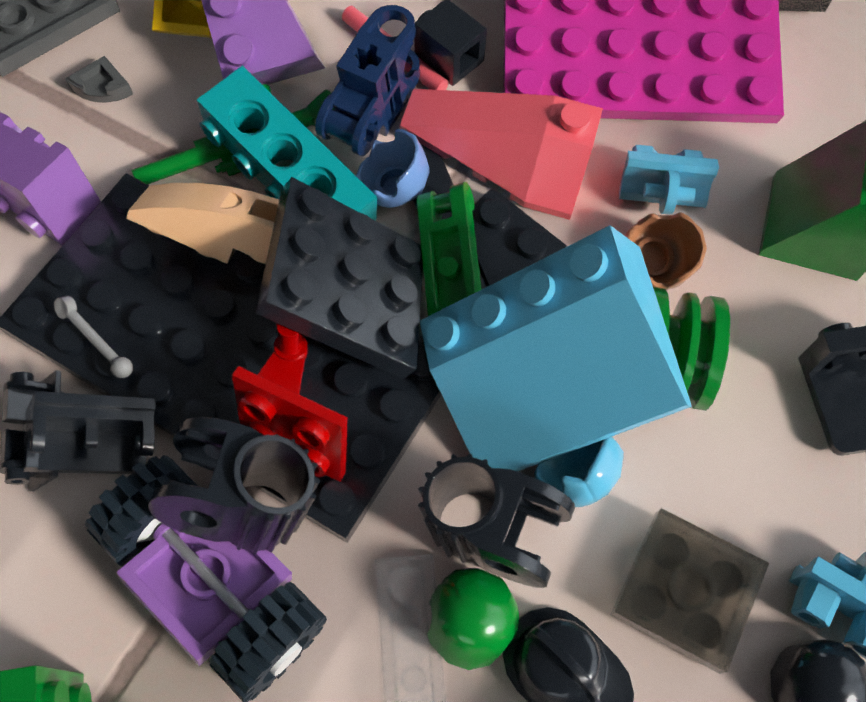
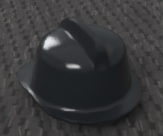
M550 607L531 610L519 618L517 633L503 651V660L506 675L518 693L527 702L634 701V691L628 671L620 659L583 621L566 610Z

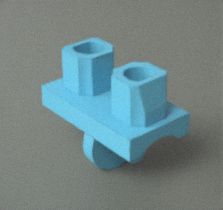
M635 145L632 151L628 150L619 186V199L659 203L660 213L667 215L673 214L676 205L706 208L712 182L719 170L718 159L704 158L702 152L697 150L684 149L676 155L659 154L654 150L653 146Z
M839 552L831 563L818 556L805 568L801 565L796 566L789 579V582L798 586L791 613L807 624L819 629L830 626L836 610L851 618L853 621L843 643L846 647H851L858 655L866 659V552L856 561Z

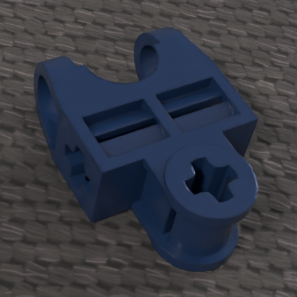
M398 5L382 6L376 9L359 29L336 65L340 81L334 91L324 100L318 112L315 124V132L318 137L324 140L336 139L351 146L354 154L363 157L371 150L372 144L377 140L379 134L387 136L420 78L419 59L416 53L411 50L416 34L415 20L408 9ZM390 20H399L406 24L402 32L395 37L383 35L380 32L381 26ZM406 62L412 66L407 74L404 72Z

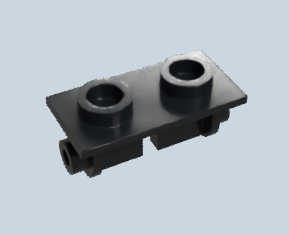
M58 370L41 382L34 381L32 373L14 372L10 374V381L3 385L2 422L23 425V431L5 429L1 432L0 473L5 474L4 482L6 484L22 485L28 483V491L34 492L58 477V473L23 472L25 411L35 391L64 393L61 391V371Z

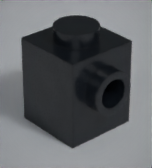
M443 0L432 10L425 11L415 22L414 52L421 60L446 78L450 85L454 86L484 62L487 28L450 0Z

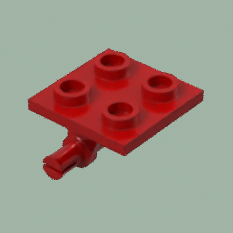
M277 323L279 337L274 342V352L258 375L240 366L232 374L240 424L251 427L263 435L278 434L290 440L295 439V443L303 450H309L307 455L311 462L318 464L314 471L316 477L327 475L341 482L346 473L348 417L300 395L305 359L308 354L307 341L301 333Z

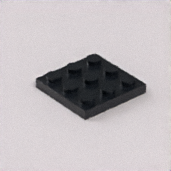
M291 177L281 189L255 313L405 379L417 368L423 278L421 245L409 237L403 236L378 223L367 215L327 196L322 191Z

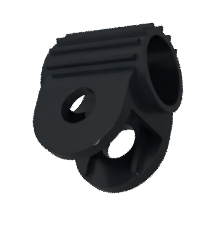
M189 418L178 425L173 438V444L182 455V461L214 471L209 488L170 480L168 485L160 486L153 491L148 508L157 520L179 532L213 542L229 541L237 546V550L242 548L252 551L253 554L266 549L272 553L275 546L279 543L284 545L288 543L291 535L297 532L316 498L314 492L320 483V479L315 478L314 473L318 464L311 462L307 455L309 450H303L295 443V439L290 440L278 434L263 435L251 427L219 418ZM253 485L270 487L278 491L285 498L288 506L281 508L265 506L253 499L245 487Z
M452 454L450 460L443 463L437 461V468L432 473H425L427 479L425 486L418 488L423 502H420L418 507L436 546H443L448 558L453 555L460 558L462 563H465L466 560L474 561L485 571L516 583L536 588L547 587L551 572L540 563L541 556L520 549L516 545L527 516L558 527L560 522L571 520L575 510L574 502L563 492L541 480L511 469L491 468L488 465L487 459L473 458L472 454H468L467 457H457L455 454ZM476 494L487 498L493 503L489 512L480 521L472 525L454 527L441 522L444 508L451 500L458 496Z

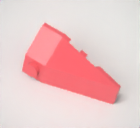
M413 89L400 123V129L414 134L420 144L445 159L453 157L473 170L472 176L486 183L490 180L510 192V199L519 205L570 220L593 148L603 108L556 95Z

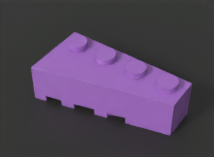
M202 0L223 79L242 65L261 84L267 85L325 69L288 0Z
M0 112V212L5 214L10 209L17 214L16 220L32 235L40 239L46 234L63 246L99 205L101 200L68 147L57 141L49 147L44 143L46 139L40 132L30 127H26L22 131L9 116Z

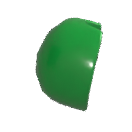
M465 568L454 570L436 587L429 601L432 618L430 629L427 633L428 639L434 649L449 664L466 670L489 666L503 653L517 633L519 610L514 596L501 577L482 569Z

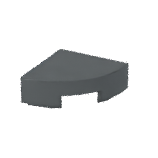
M105 56L65 78L70 89L75 94L89 101L114 102L133 95L129 83Z

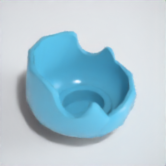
M612 436L539 463L534 476L536 479L555 487L567 495L574 502L575 507L588 506L607 496L621 477L624 452Z

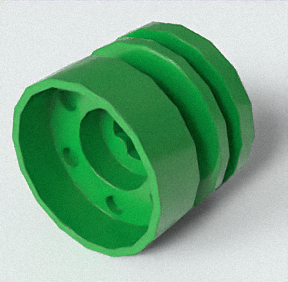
M653 287L692 405L690 408L707 411L714 403L720 389L728 359L730 343L729 305L725 298L716 296L704 297L700 304L696 293L687 292L681 296L673 315H670L669 296L666 289Z

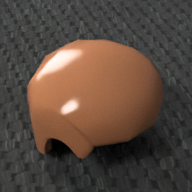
M682 212L673 215L649 214L633 225L625 235L640 247L652 286L666 290L680 286L701 268L707 250L703 230L688 215Z

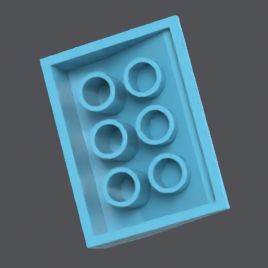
M611 225L420 320L430 372L469 453L472 454L473 458L487 459L488 465L491 468L511 469L518 472L692 407L641 249Z

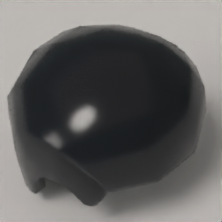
M816 640L789 646L779 654L770 671L771 697L774 702H866V663L851 647H846L841 642Z

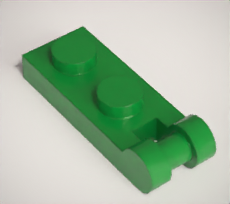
M467 182L452 185L449 192L437 195L434 191H430L417 196L428 316L482 290L472 212L474 211V198ZM452 212V217L441 220L442 214Z

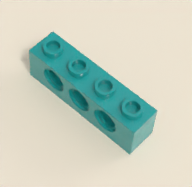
M243 65L196 99L203 119L199 123L203 133L216 147H220L223 144L233 154L232 160L241 173L250 180L256 177L266 187L265 193L267 196L279 199L281 189L293 177L312 188L322 191L344 205L367 215L371 219H377V196ZM252 128L260 129L255 133H243ZM282 160H291L294 162L286 167H279L275 165L277 162Z

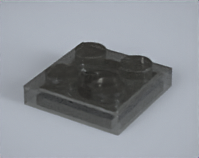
M660 508L654 515L610 615L719 674L727 673L769 562Z

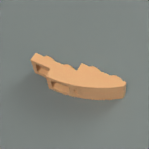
M205 183L150 185L129 209L126 219L146 227L155 234L164 235L193 248L201 255L215 258L226 264L231 259L235 250L250 255L257 262L266 264L279 199L244 189Z

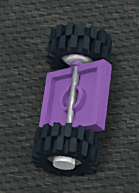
M163 455L160 459L157 456L149 458L146 466L140 462L132 467L131 475L125 477L122 474L114 481L117 486L112 491L106 489L99 496L102 503L93 505L90 509L89 514L91 517L85 522V526L88 528L87 532L122 567L116 572L120 580L194 662L200 666L211 656L209 665L241 701H252L261 691L264 692L268 689L276 678L279 679L286 672L287 667L297 661L301 656V652L312 644L313 638L323 629L322 626L327 621L326 616L294 583L290 582L292 580V572L268 549L258 551L256 554L242 548L237 550V546L229 541L213 542L172 529L157 520L148 508L153 491L156 488L168 485L170 480L188 485H198L168 456Z

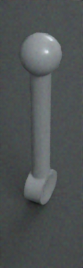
M60 297L54 301V309L58 317L62 319L68 318L111 364L110 370L114 376L126 378L132 373L133 364L126 357H119L77 312V305L72 297Z

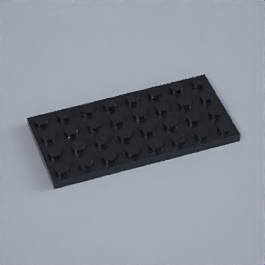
M126 173L0 317V329L107 396L155 398L154 425L172 436L175 435L177 427L182 421L194 417H213L240 424L232 374L240 366L258 375L273 354L274 342L279 337L277 323L255 313L266 264L257 262L250 255L239 250H235L231 259L226 264L215 258L201 255L193 248L164 235L155 234L146 227L126 219L129 209L149 187L146 183ZM72 297L77 305V312L119 357H126L131 361L133 371L128 377L117 378L110 370L111 364L68 318L62 319L58 317L54 309V301L57 298ZM301 334L307 341L308 354L305 359L300 395L348 417L346 473L341 482L327 475L323 477L315 476V478L320 479V483L314 492L316 498L305 517L346 543L349 542L442 395L430 372L423 336L420 334L418 338L417 368L405 379ZM254 485L288 506L285 498L278 491L267 486Z

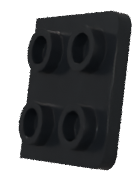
M838 323L822 329L818 333L819 337L798 357L829 449L836 455L844 456L866 452V326L853 328L851 323Z

